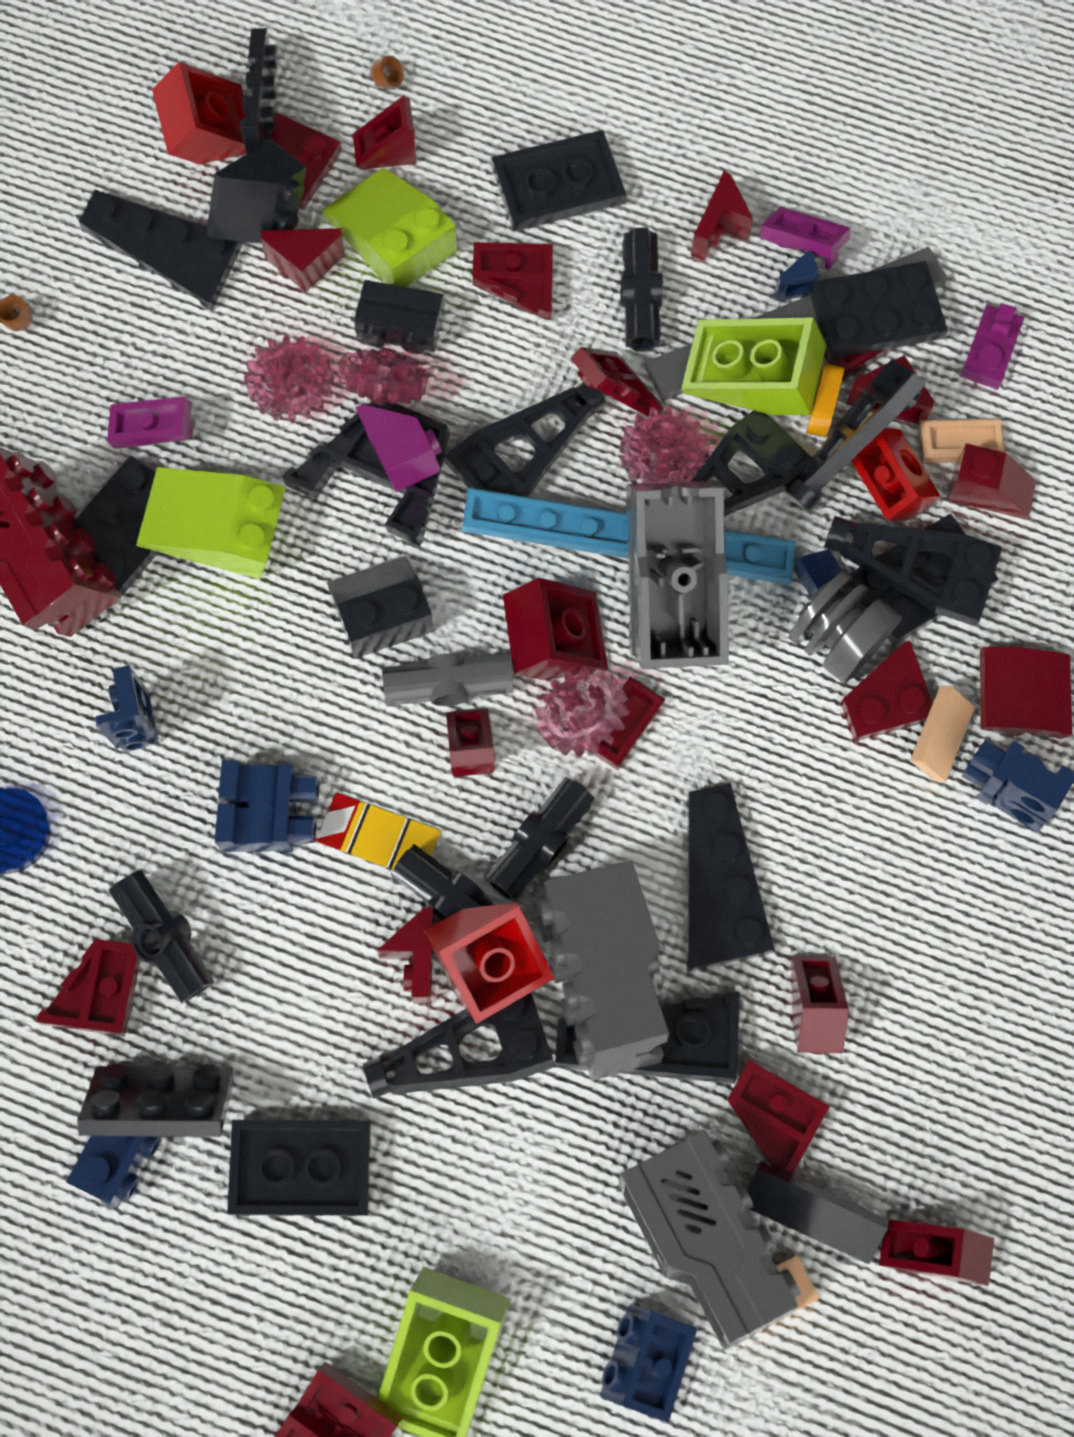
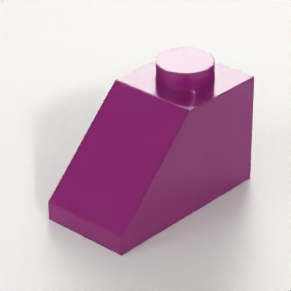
M364 404L355 407L363 428L395 492L441 471L435 456L442 453L439 443L432 430L423 431L417 417Z

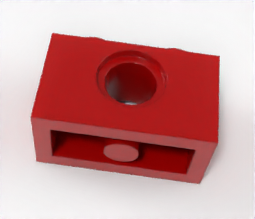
M884 428L851 460L887 521L911 520L941 498V495L900 429Z

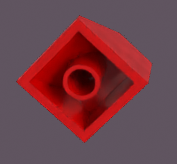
M178 62L153 87L152 92L168 155L196 164H204L246 154L240 128L241 119H245L243 111L244 94L241 84Z
M517 903L462 909L424 931L460 1002L476 1024L555 979Z

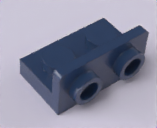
M130 665L112 669L115 684L109 686V695L115 712L96 716V726L116 749L121 748L124 751L142 749L147 746V742L159 739L150 692Z
M90 1136L66 1183L96 1197L109 1206L118 1208L121 1201L128 1202L133 1196L140 1182V1176L136 1175L144 1158L151 1159L154 1156L163 1136Z
M630 1304L617 1327L618 1339L611 1361L603 1371L600 1397L622 1407L669 1423L698 1328L652 1310Z

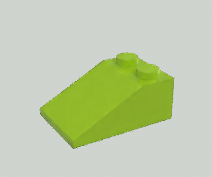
M384 167L322 209V214L334 228H341L343 238L386 284L407 287L457 251L456 225L430 197Z
M813 317L698 320L681 390L687 395L770 415H811L826 343Z
M157 467L136 546L260 579L267 564L285 486L246 475Z
M422 1268L409 1291L378 1396V1400L403 1417L397 1428L421 1437H467L512 1298L429 1268Z

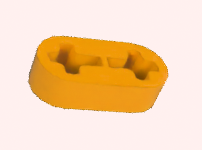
M824 363L806 430L807 434L822 438L827 437L844 367Z

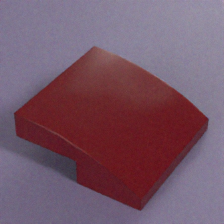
M983 647L979 649L981 730L1011 736H1018L1028 732L1058 739L1072 735L1070 654L1019 647Z
M325 1361L275 1437H391L403 1417Z

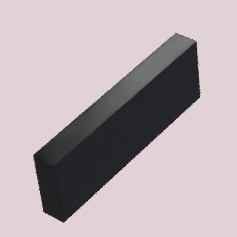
M761 1161L746 1189L753 1204V1207L749 1210L867 1264H870L888 1229L889 1219Z

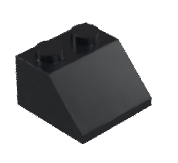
M270 140L214 174L206 234L212 239L262 244L260 231L294 230L299 220L297 215L300 199L304 193L303 183L306 167Z
M406 556L327 582L354 659L434 632L431 610L418 576Z

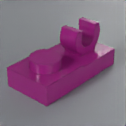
M779 207L761 225V239L775 243L782 248L800 249L806 252L812 250L815 259L818 255L825 258L824 266L825 269L829 270L839 258L838 251L850 240L851 227Z
M1001 303L999 308L986 304L960 377L996 390L999 389L1024 320L1023 316L1015 314L1017 308Z
M186 396L111 404L107 442L114 449L191 440L193 439L194 422L190 419L192 402Z

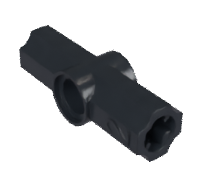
M634 228L623 235L622 260L624 271L621 272L620 302L621 308H624L625 347H630L637 352H647L660 345L661 319L659 308L662 306L663 276L662 271H658L657 233L650 231L649 228Z
M565 777L538 812L534 810L522 822L511 840L513 843L498 859L485 877V880L503 897L516 902L544 866L546 868L549 867L557 858L570 838L568 835L590 810L595 802V797L578 781Z
M415 844L404 852L391 872L393 878L427 903V908H433L434 914L442 921L462 909L495 905L483 896L484 892L471 879L457 870L451 872Z
M141 869L129 874L108 889L133 928L131 942L135 953L145 962L156 963L182 1004L194 998L214 983L213 978L189 943L192 934L188 920L177 911H168Z

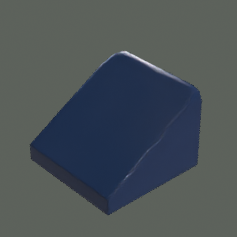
M812 250L806 252L779 276L773 295L774 301L810 295V284L817 281L819 276Z
M830 549L798 558L793 568L810 597L824 584L832 581L843 571Z

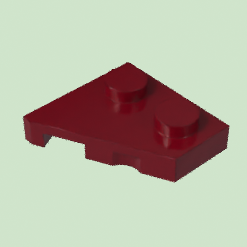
M276 112V131H272L271 138L274 139V143L306 167L303 183L304 193L299 204V208L305 210L342 151L341 141Z
M474 242L473 286L544 320H551L553 244Z
M580 347L570 358L579 369L577 372L579 378L591 389H597L651 419H654L665 408L618 352Z
M910 641L900 645L841 701L840 704L854 742L926 722L933 701Z
M95 939L82 956L81 964L72 970L60 986L63 988L46 1010L42 1009L39 1012L36 1023L46 1026L126 1036L141 961L135 953L132 944Z
M750 1060L746 1063L727 1098L770 1165L790 1175H793L830 1108L827 1104Z

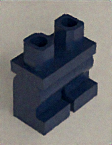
M985 738L961 777L982 788L976 799L986 805L992 800L993 804L1000 811L1037 833L1054 815L1074 783V771L1062 765L1054 774L1046 769L1038 757L1031 754H1022L1025 747L1016 741H1013L1008 749L1005 750Z
M222 760L218 798L223 804H218L214 842L222 852H271L278 850L279 852H293V845L315 843L317 832L315 816H295L296 802L318 803L319 779L317 776L296 773L292 765H243L239 761Z

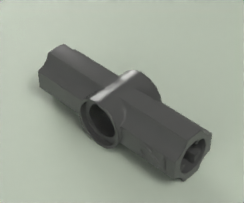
M448 653L433 656L426 663L382 667L386 706L430 701L436 706H454L468 701L469 697L513 693L514 689L509 654L464 658L460 654Z

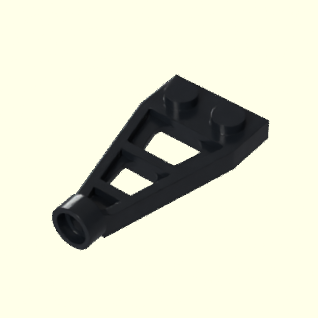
M891 359L863 390L806 465L804 471L786 491L811 512L822 500L819 497L820 490L887 427L901 411L905 412L916 404L921 396L920 390L926 383L914 372ZM876 403L880 404L881 406L860 426Z
M581 382L576 387L565 390L475 431L445 454L444 461L467 488L528 497L588 418L606 405L605 398L601 391L591 389ZM555 413L565 424V427L552 441L545 443L532 429L531 425L546 415ZM517 436L524 437L535 449V453L523 470L513 472L494 450L498 444Z
M751 411L728 430L692 481H709L713 477L718 479L733 494L724 500V516H727L785 491L804 471L812 457L767 414ZM743 451L766 475L751 483H744L728 468V463L737 452Z
M836 515L833 518L824 544L825 548L839 552L844 558L934 613L975 627L980 622L1003 548L1002 546L963 533L856 523ZM846 535L852 536L853 540L851 543L845 541ZM883 540L905 546L906 554L902 566L894 568L875 559L872 555L874 543ZM924 551L944 553L950 558L951 565L944 585L939 587L932 586L915 575L912 564L918 553Z
M531 992L477 1024L467 1010L464 1009L389 1055L363 1063L365 1077L373 1098L388 1093L401 1094L513 1082L556 1067ZM483 1025L494 1027L501 1045L500 1055L493 1060L470 1062L465 1060L459 1049L461 1040L467 1034ZM440 1045H447L449 1047L453 1060V1065L450 1069L430 1074L419 1072L416 1062L421 1054ZM394 1071L395 1078H388L387 1073Z

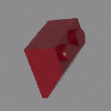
M538 577L503 594L511 661L515 675L549 680L608 671L595 591Z

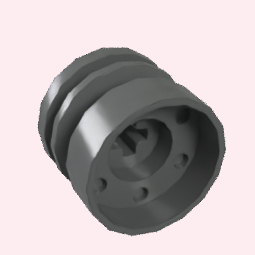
M846 570L839 573L832 581L824 584L809 599L799 613L797 622L788 636L793 643L799 645L811 633L814 634L804 650L809 656L818 652L825 645L831 648L822 667L843 684L849 682L863 668L902 619L899 613L880 598L863 610L859 605L868 588L862 583L846 596L845 593L854 580V577Z

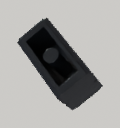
M364 280L360 301L358 302L354 317L356 338H361L364 343L374 347L384 346L385 343L398 345L406 352L412 354H422L424 351L435 352L445 312L444 294Z

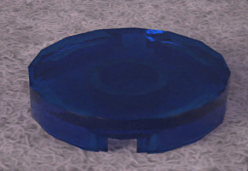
M1 787L0 874L6 875L22 872L35 864L47 850L52 830L50 816L38 798L24 789H4Z

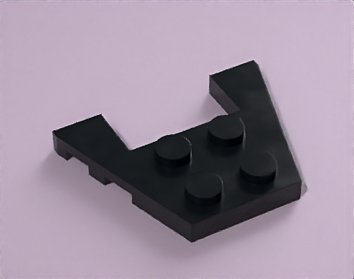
M379 395L367 404L368 406L417 417L424 432L432 430L442 453L435 455L441 470L450 436L446 424ZM358 413L339 428L341 433L325 446L321 444L316 446L308 453L310 458L296 470L292 466L282 476L286 486L314 499L318 498L338 466L394 490L363 428ZM440 472L398 491L404 495L385 523L389 533L420 547L424 539Z

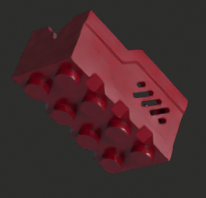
M0 447V586L23 626L38 629L46 624L56 623L54 629L57 634L71 637L121 599L114 586L116 582L115 576L104 563H96L94 559L96 544L88 532L82 528H76V518L74 516L77 512L71 501L64 495H57L55 492L57 489L55 484L57 476L52 468L43 461L38 462L25 457L18 451L14 453Z

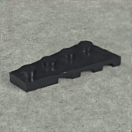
M251 28L248 53L249 71H246L245 81L247 96H244L243 99L245 119H241L240 126L246 154L270 140L274 142L273 138H269L270 131H276L275 107L270 105L271 100L277 99L276 76L271 75L272 69H278V51L276 44H270L267 28Z
M95 189L78 221L82 231L121 255L126 254L139 263L141 268L151 274L155 272L169 281L176 290L184 295L188 293L198 299L200 305L210 311L213 310L242 248V242L212 239L206 234L207 226Z
M731 783L689 792L687 795V972L772 954L775 948Z
M740 991L725 993L723 997L709 999L699 997L686 999L683 1003L660 1006L669 1032L667 1042L658 1045L661 1046L663 1051L662 1062L632 1069L620 1074L735 1084L737 1079ZM565 1018L558 1019L555 1050L556 1067L554 1068L588 1071L587 1067H579L575 1055L573 1042L577 1041L575 1024L568 1026Z

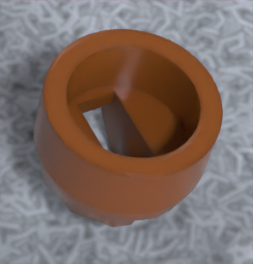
M391 55L379 58L370 68V78H373L374 85L379 89L389 90L395 88L403 82L404 72L402 65L396 57ZM385 68H386L387 71L389 72V73H387L386 75H385V73H384V69H385Z
M10 295L0 301V323L12 331H20L29 327L33 314L30 306L21 297ZM18 308H20V315H18V312L16 310Z

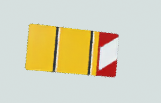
M336 793L316 840L318 843L393 870L400 857L413 844L432 856L441 832L439 829Z

